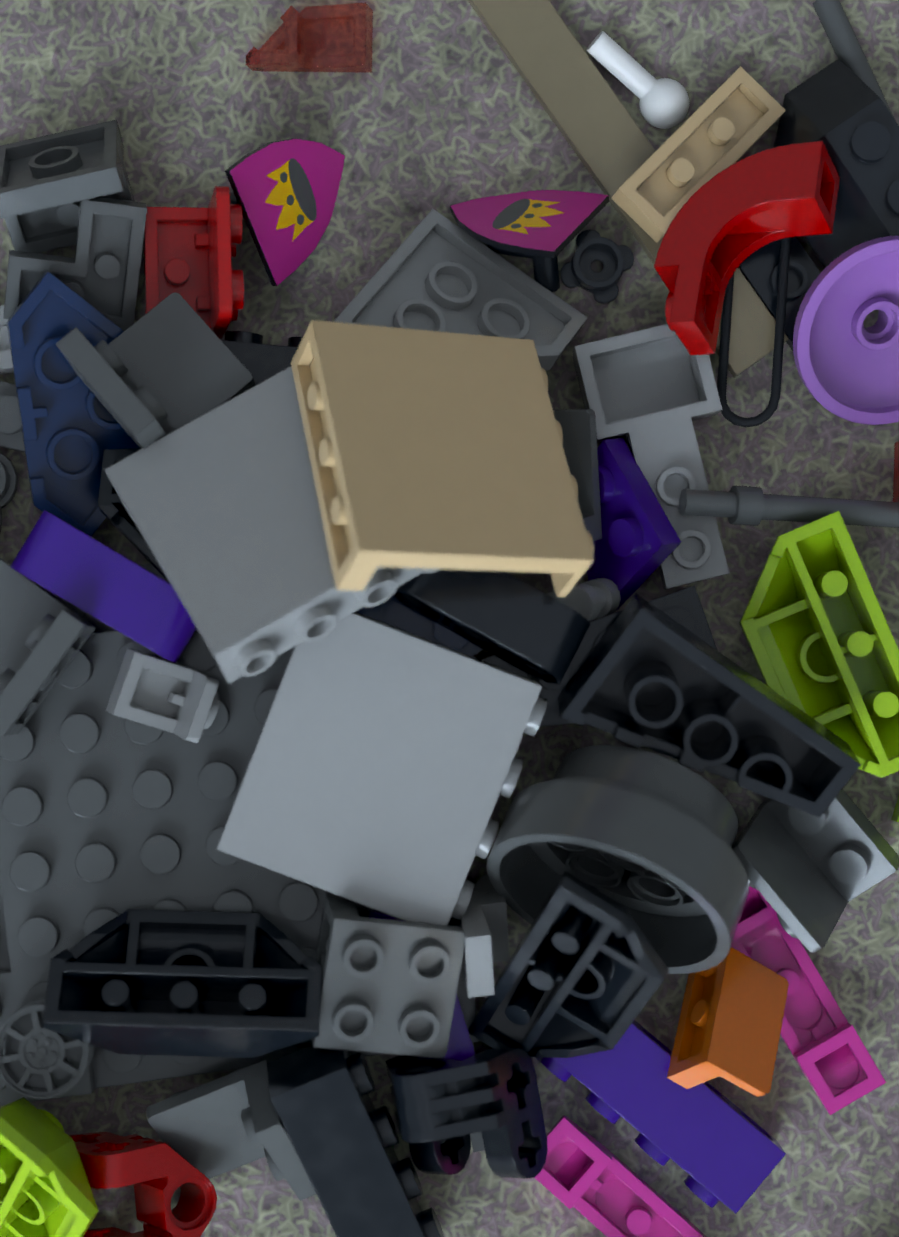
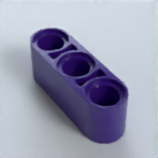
M46 510L42 512L10 566L33 582L173 663L178 661L197 629L171 583Z

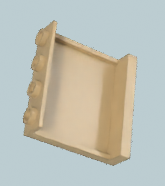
M311 320L291 361V367L336 590L363 591L377 567L550 573L556 597H566L594 561V544L591 534L585 529L578 503L577 481L569 471L562 445V427L555 420L548 394L547 373L540 365L534 340Z

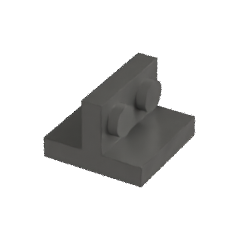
M117 120L0 146V219L4 218L16 251L40 253L76 245L80 201L96 197L135 201L123 162V142Z

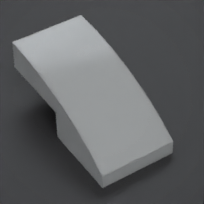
M483 875L475 883L470 902L462 917V929L465 933L463 952L465 986L468 998L495 995L493 962L509 961L505 897L497 893L489 876Z

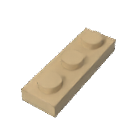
M740 66L618 188L611 199L658 243L664 237L671 222L689 198L715 175L736 163L774 125L786 110Z

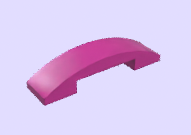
M749 886V894L731 947L787 979L789 987L780 1035L829 1115H832L885 1084L886 1081L853 1025L848 1023L800 940L793 938L784 930L778 920L777 912L757 889Z
M565 1115L547 1133L548 1151L546 1162L542 1171L534 1178L570 1210L574 1207L606 1237H706L694 1224L612 1152Z

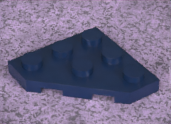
M46 271L7 321L32 503L42 512L46 510L92 537L106 519L98 507L104 450L140 447L78 377L56 346V343L76 327L93 347L101 340L109 344L124 331L54 275Z

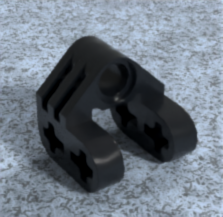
M487 1049L463 1061L398 1055L386 1061L387 1073L393 1085L390 1086L391 1096L397 1110L394 1112L396 1125L402 1139L409 1143L413 1163L419 1171L426 1174H458L465 1167L469 1159L471 1150L470 1134L481 1131L486 1158L494 1174L504 1178L529 1179L536 1177L542 1171L548 1151L547 1135L533 1061L527 1052L522 1049Z

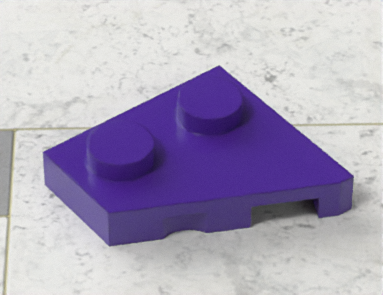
M623 438L605 439L597 448L602 539L593 541L594 561L587 569L588 580L607 578L617 585L621 600L616 610L626 602L681 544V540L640 467L636 464L635 458Z

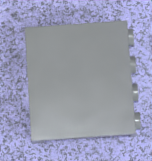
M292 367L272 376L153 442L145 449L142 448L104 470L126 511L145 539L229 684L242 676L251 677L262 673L275 662L277 656L303 641L312 642L323 638L335 628L338 621L362 607L369 608L382 604L396 592L399 586L423 572L433 573L441 570L377 567L363 591L336 590Z
M358 612L348 615L338 621L335 628L323 638L312 642L303 641L295 646L217 850L407 922L448 925L450 917L461 920L474 889V882L466 880L474 857L477 856L483 859L487 857L497 833L499 822L490 819L499 795L510 798L522 770L523 760L515 758L524 733L530 736L536 734L547 707L548 699L539 696L542 689L539 679L532 675H528V678Z

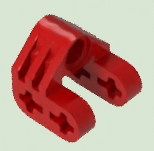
M110 1132L69 1135L74 1140L91 1188L109 1189L134 1184L136 1217L143 1224V1231L130 1233L116 1227L88 1229L83 1237H201L216 1210L217 1195L215 1187L204 1174L164 1142H156L151 1138H143L137 1134L124 1137ZM180 1186V1199L171 1210L172 1196Z

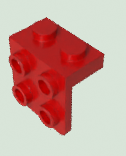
M215 186L208 208L147 207L143 240L145 314L170 294L176 292L183 297L219 338L223 337L230 321H237L238 309H243L244 276L243 270H232L231 258L236 257V246L242 242L241 204H230L229 186Z

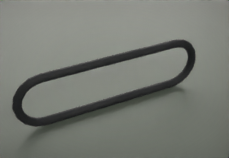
M791 237L781 239L771 397L766 409L756 417L744 418L737 416L727 405L726 387L734 274L725 291L722 307L717 389L722 406V415L737 426L746 428L759 426L770 419L778 407L781 393Z

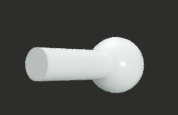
M601 31L586 51L640 99L641 114L649 124L657 128L667 129L680 124L685 119L689 110V96L686 89L679 82L669 78H654L604 31Z

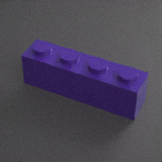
M636 1020L633 1021L612 1050L570 1058L543 1057L541 1063L560 1080L566 1082L573 1075L591 1091L586 1100L604 1118L615 1124L622 1117L640 1133L635 1138V1142L656 1162L664 1166L669 1159H672L689 1174L684 1180L685 1185L712 1208L720 1200L736 1214L786 1155L775 1138L709 1082L706 1081L686 1089L668 1079L667 1074L672 1051Z

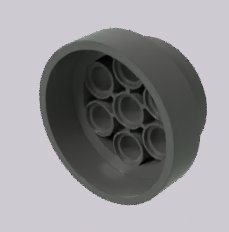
M592 745L576 749L564 756L552 780L533 784L520 791L510 804L487 859L488 876L495 890L500 896L505 897L506 903L530 924L533 923L565 871L594 886L600 892L626 908L669 968L668 974L701 972L721 963L729 953L749 894L748 875L741 861L732 850L738 832V818L726 797L709 781L689 768L663 756L625 746Z

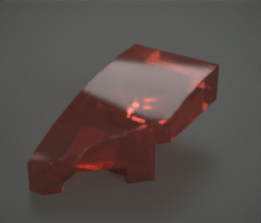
M366 2L308 6L300 13L291 5L280 17L284 21L283 24L259 50L253 47L246 55V66L253 71L372 73L373 10Z

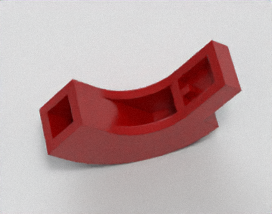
M823 141L775 147L748 156L732 164L698 189L671 222L659 247L654 268L670 291L665 303L668 327L671 331H675L690 355L715 354L727 285L736 269L748 256L761 247L780 239L833 233L840 177Z

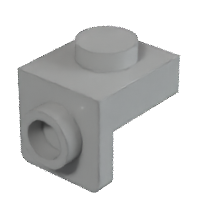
M127 648L106 711L112 715L178 735L184 740L198 743L203 729H208L216 717L219 707V694L216 692L219 681L197 669Z

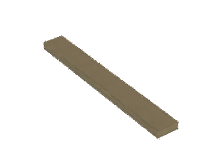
M467 0L605 195H609L610 203L655 265L662 239L656 243L611 199L618 188L655 152V149L549 0ZM739 268L734 272L728 370L734 378L774 351L776 320ZM722 313L715 351L718 354V356L720 350ZM784 333V343H785V342L788 340V337H787V336L785 335V333Z

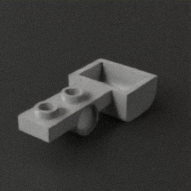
M668 324L574 346L573 361L584 408L592 409L595 412L597 444L602 443L605 439L627 437L629 448L636 464L640 467L681 540V544L659 566L664 590L729 574L716 517L681 515L679 510V498L683 489L709 490L692 423L695 420L716 416L722 410L709 354L690 355L675 331L669 329Z

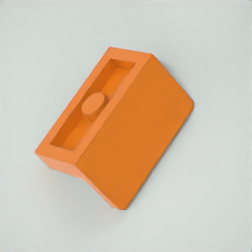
M730 947L726 958L717 966L701 972L689 973L667 1078L689 1089L720 1076L756 1097L768 1094L771 1090L789 987L787 979L733 947Z

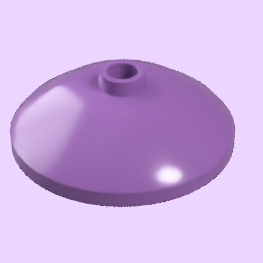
M886 236L866 241L837 257L814 280L796 316L793 333V354L795 365L804 386L828 411L842 419L859 424L882 425L899 422V236ZM878 310L876 323L871 327H864L866 316L871 311Z

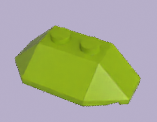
M837 511L776 538L739 624L765 685L847 742L861 763L858 769L883 778L899 771V649L840 511Z
M24 1097L1 1107L0 1237H83L99 1210L74 1140L64 1132L62 1124L54 1115L46 1110L37 1109Z

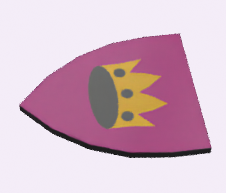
M302 139L269 142L246 154L225 171L233 192H230V204H241L242 218L245 219L272 286H278L297 270L315 250L330 223L342 176L345 155L320 142Z
M563 190L525 191L473 199L451 205L450 210L461 229L474 239L486 243L487 247L495 253L532 259L534 280L549 291L555 292L560 288L557 255L609 202V195Z

